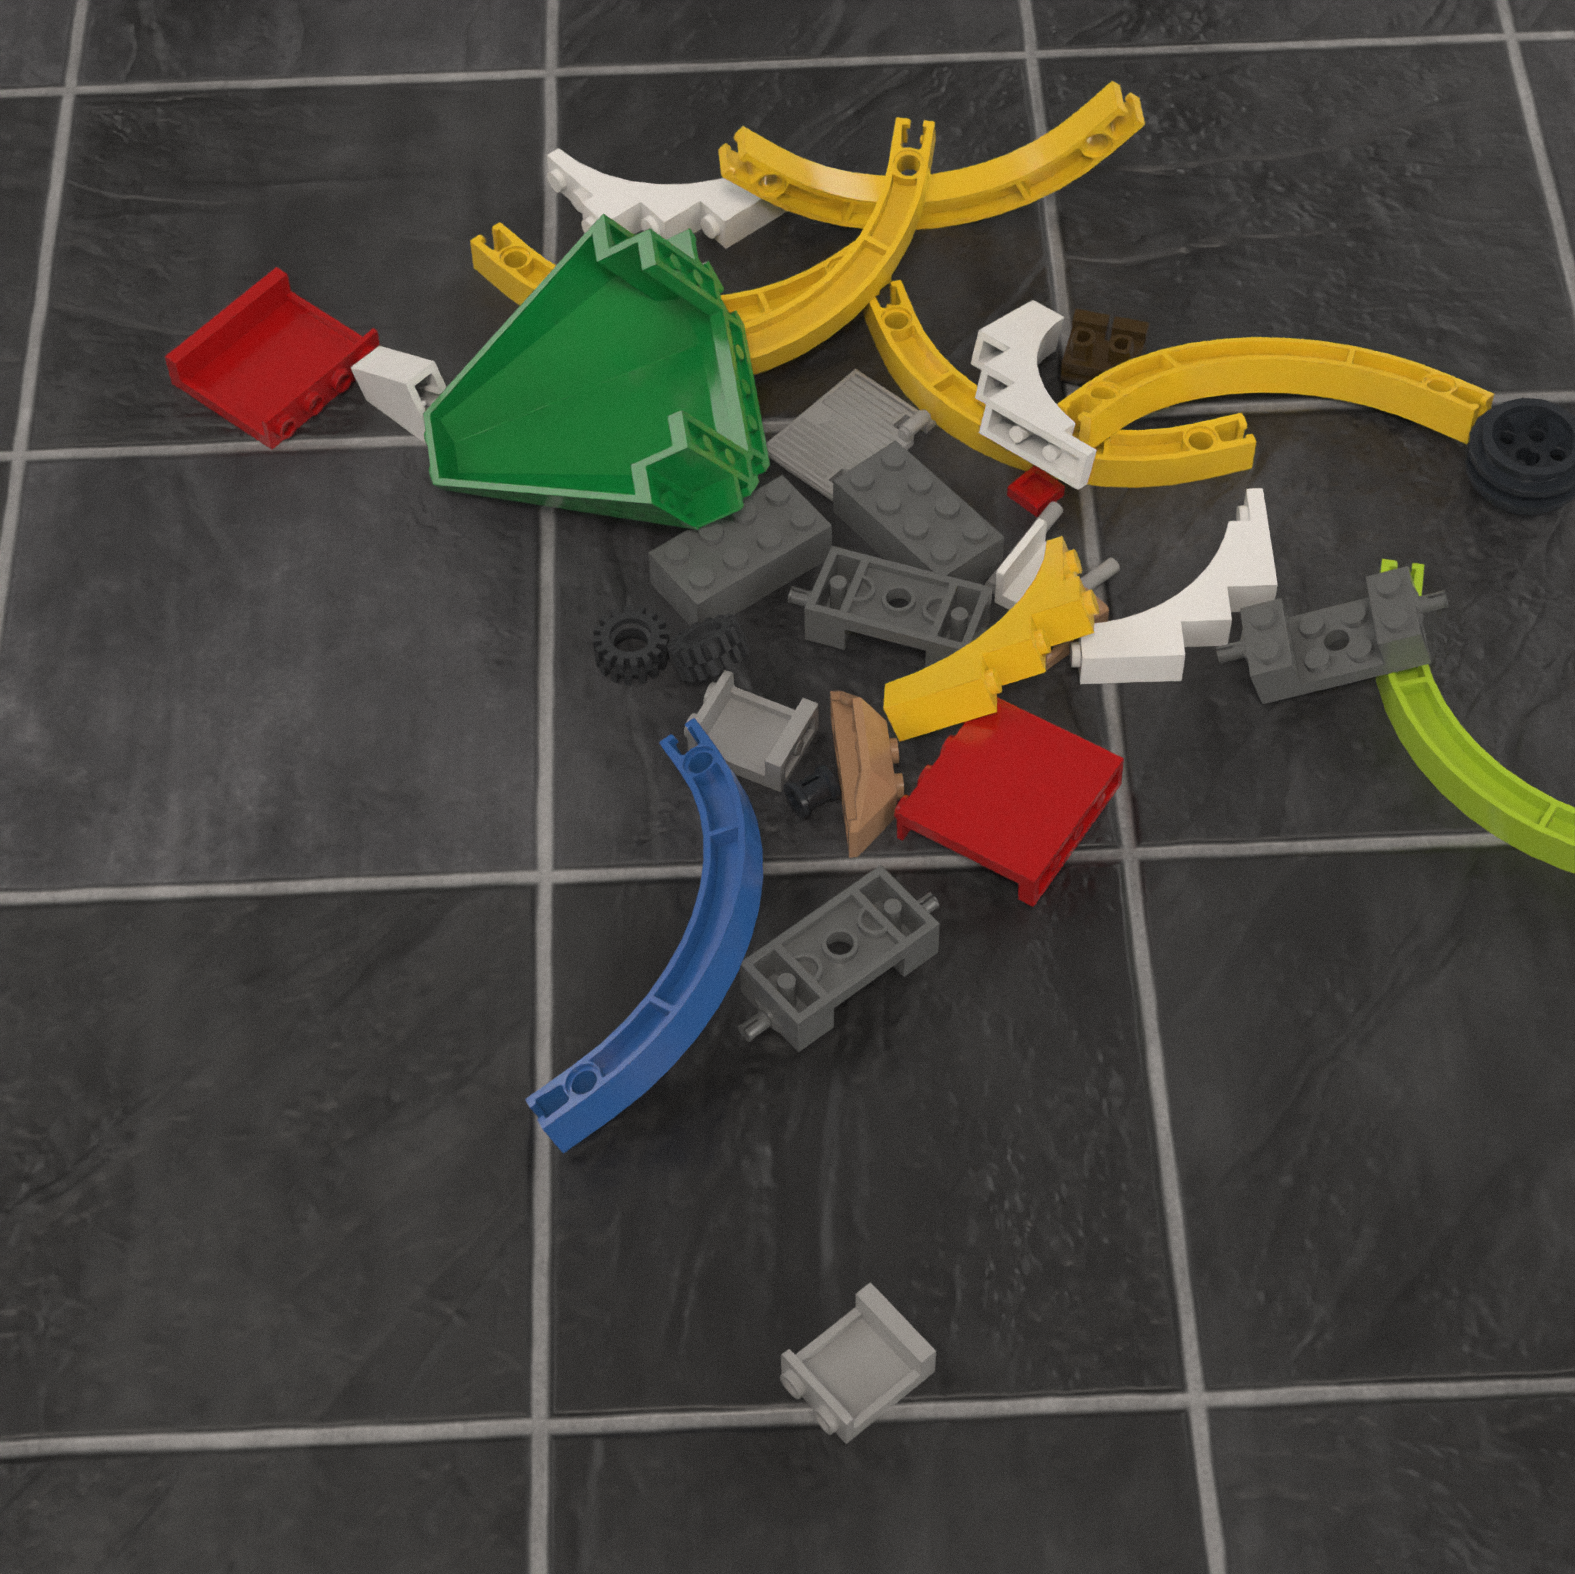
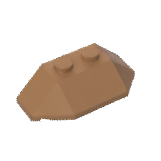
M839 690L830 691V717L848 854L849 858L858 857L895 819L894 812L897 800L904 796V783L902 773H894L893 764H899L897 738H889L887 721L861 697Z

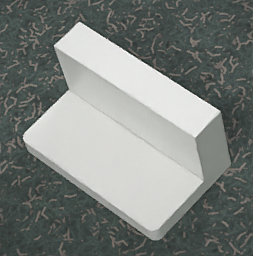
M1039 518L996 572L995 603L1010 610L1034 581L1044 560L1046 521Z

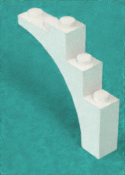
M559 148L547 155L548 182L554 191L561 192L572 202L575 209L582 213L583 220L581 225L584 233L604 213L633 234L642 229L643 231L652 229L664 239H668L689 228L693 233L702 229L709 238H714L724 248H728L787 212V210L753 195L725 178L692 184L635 182L603 174L579 163Z

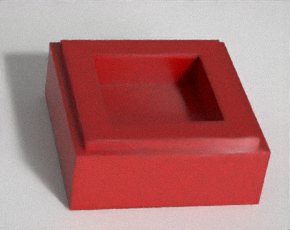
M1035 465L1007 487V496L1035 517H1038L1050 502H1057L1064 496L1065 492L1063 484Z

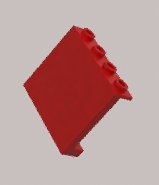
M276 267L165 356V360L173 385L273 450L283 440L290 438L312 416L317 415L338 394L346 391L351 383L356 380L350 367L380 346L376 329L372 328L364 336H361L293 293L290 288L288 274Z
M997 697V712L963 722L958 733L955 736L951 734L945 740L940 756L933 766L928 764L919 776L917 787L911 795H904L900 799L894 812V818L897 819V838L903 841L910 830H913L1018 883V900L1034 907L1122 784L1124 758Z

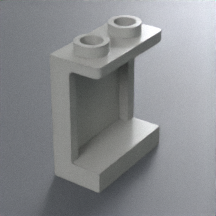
M724 670L717 683L714 681L710 683L705 692L701 709L697 714L692 713L687 722L693 718L697 720L734 774L782 792L784 784L788 782L819 729L818 703L802 698L798 707L794 710L737 688L734 685L733 672ZM685 726L684 736L687 737L689 751L698 744Z
M870 1282L856 1293V1307L796 1355L790 1349L781 1355L782 1375H780V1379L784 1387L794 1398L800 1399L803 1397L814 1409L812 1413L815 1420L826 1433L832 1435L835 1432L847 1444L935 1372L936 1350Z

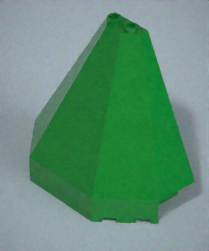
M603 213L423 413L425 424L424 439L428 446L430 460L429 475L433 485L447 491L696 530L740 511L744 506L743 498L751 495L759 483L758 475L766 472L770 466L744 323L736 310L729 313L723 303L720 293L724 291V287L710 262L707 261L703 264L700 262L695 242L697 239L692 230L689 228L668 239H664L652 229L634 235Z

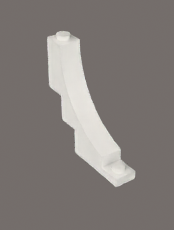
M1032 300L985 326L978 332L971 364L981 369L975 398L986 404L979 433L1079 490L1088 483L1097 450L1072 436L1075 422L1052 400L1042 383L1038 365L1047 356L1056 351L1064 317Z
M1263 488L1246 489L1244 506H1237L1236 521L1228 522L1226 533L1218 552L1208 567L1183 591L1166 602L1142 613L1123 619L1094 623L1093 634L1080 637L1077 642H1070L1071 667H1078L1080 684L1182 681L1185 661L1184 647L1222 646L1228 644L1232 622L1231 612H1240V608L1275 600L1278 584Z

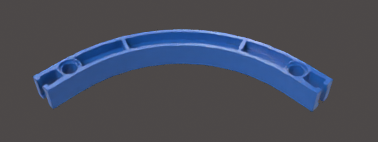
M695 718L684 725L698 745L690 749L686 754H681L676 746L679 742L672 734L659 742L692 791L700 814L703 831V868L693 913L682 940L666 969L647 996L627 1019L582 1059L525 1099L531 1110L537 1115V1121L543 1131L562 1153H565L613 1119L641 1097L672 1068L697 1039L720 1006L739 971L752 938L759 912L763 884V848L758 821L749 797L736 775Z

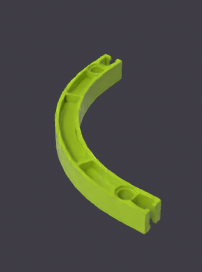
M1382 559L1379 573L1397 569L1398 562ZM1412 563L1410 573L1419 596H1422L1424 564ZM1429 664L1376 677V683L1385 711L1399 740L1418 768L1440 793L1467 817L1497 838L1529 856L1575 874V807L1558 801L1527 784L1504 768L1481 748L1462 727L1444 701L1432 677Z

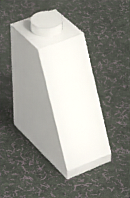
M378 346L350 367L361 391L369 403L426 444L424 439L425 424L423 413L446 389L435 361Z

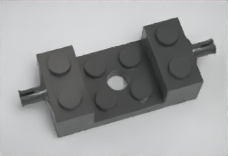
M831 546L813 590L809 591L792 586L788 596V603L805 607V640L845 650L852 632L926 651V668L955 653L986 631L991 618L992 587ZM900 598L908 601L909 604L902 608H896L889 605L888 602Z
M1405 566L1366 576L1368 598L1289 617L1282 598L1240 608L1243 625L1241 641L1216 646L1218 660L1220 664H1223L1224 662L1245 657L1249 665L1250 677L1262 704L1431 664L1423 623L1424 613L1446 607L1449 608L1445 589H1443L1442 591L1419 596L1409 567ZM1340 639L1349 641L1347 646L1339 651L1328 649L1334 641Z
M880 865L744 959L740 966L741 992L757 1008L758 1013L743 1024L738 1025L739 1032L743 1038L745 1037V1040L750 1042L770 1027L781 1033L797 1052H800L834 1027V1008L891 967H894L905 977L936 955L939 948L940 923L930 914L939 908V902L936 897L932 898V893L927 892L922 898L916 900ZM839 941L850 944L852 950L846 954L837 955L830 952L828 947L830 944Z

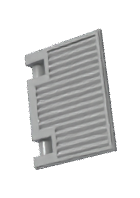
M855 369L770 439L766 445L770 459L833 501L832 482L834 479L895 440L908 450L914 444V435L920 430L927 434L934 428L936 421L931 419L928 411L924 409L917 410ZM903 421H905V422L899 427V429L896 428V427L899 426Z

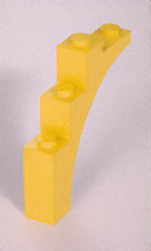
M1063 536L1046 542L1044 560L1034 581L1021 599L996 624L950 656L916 673L885 684L883 709L899 742L997 712V694L1002 693L1003 685L1045 673L1046 654L1051 653V646L1094 633V615L1099 614L1097 599L1092 589L1085 590L1080 576H1077V574L1082 573L1078 554L1075 549L1068 550Z

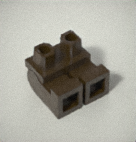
M1075 308L1071 333L1061 363V381L1084 385L1117 365L1145 355L1150 323L1115 316L1110 340L1108 341L1110 315Z

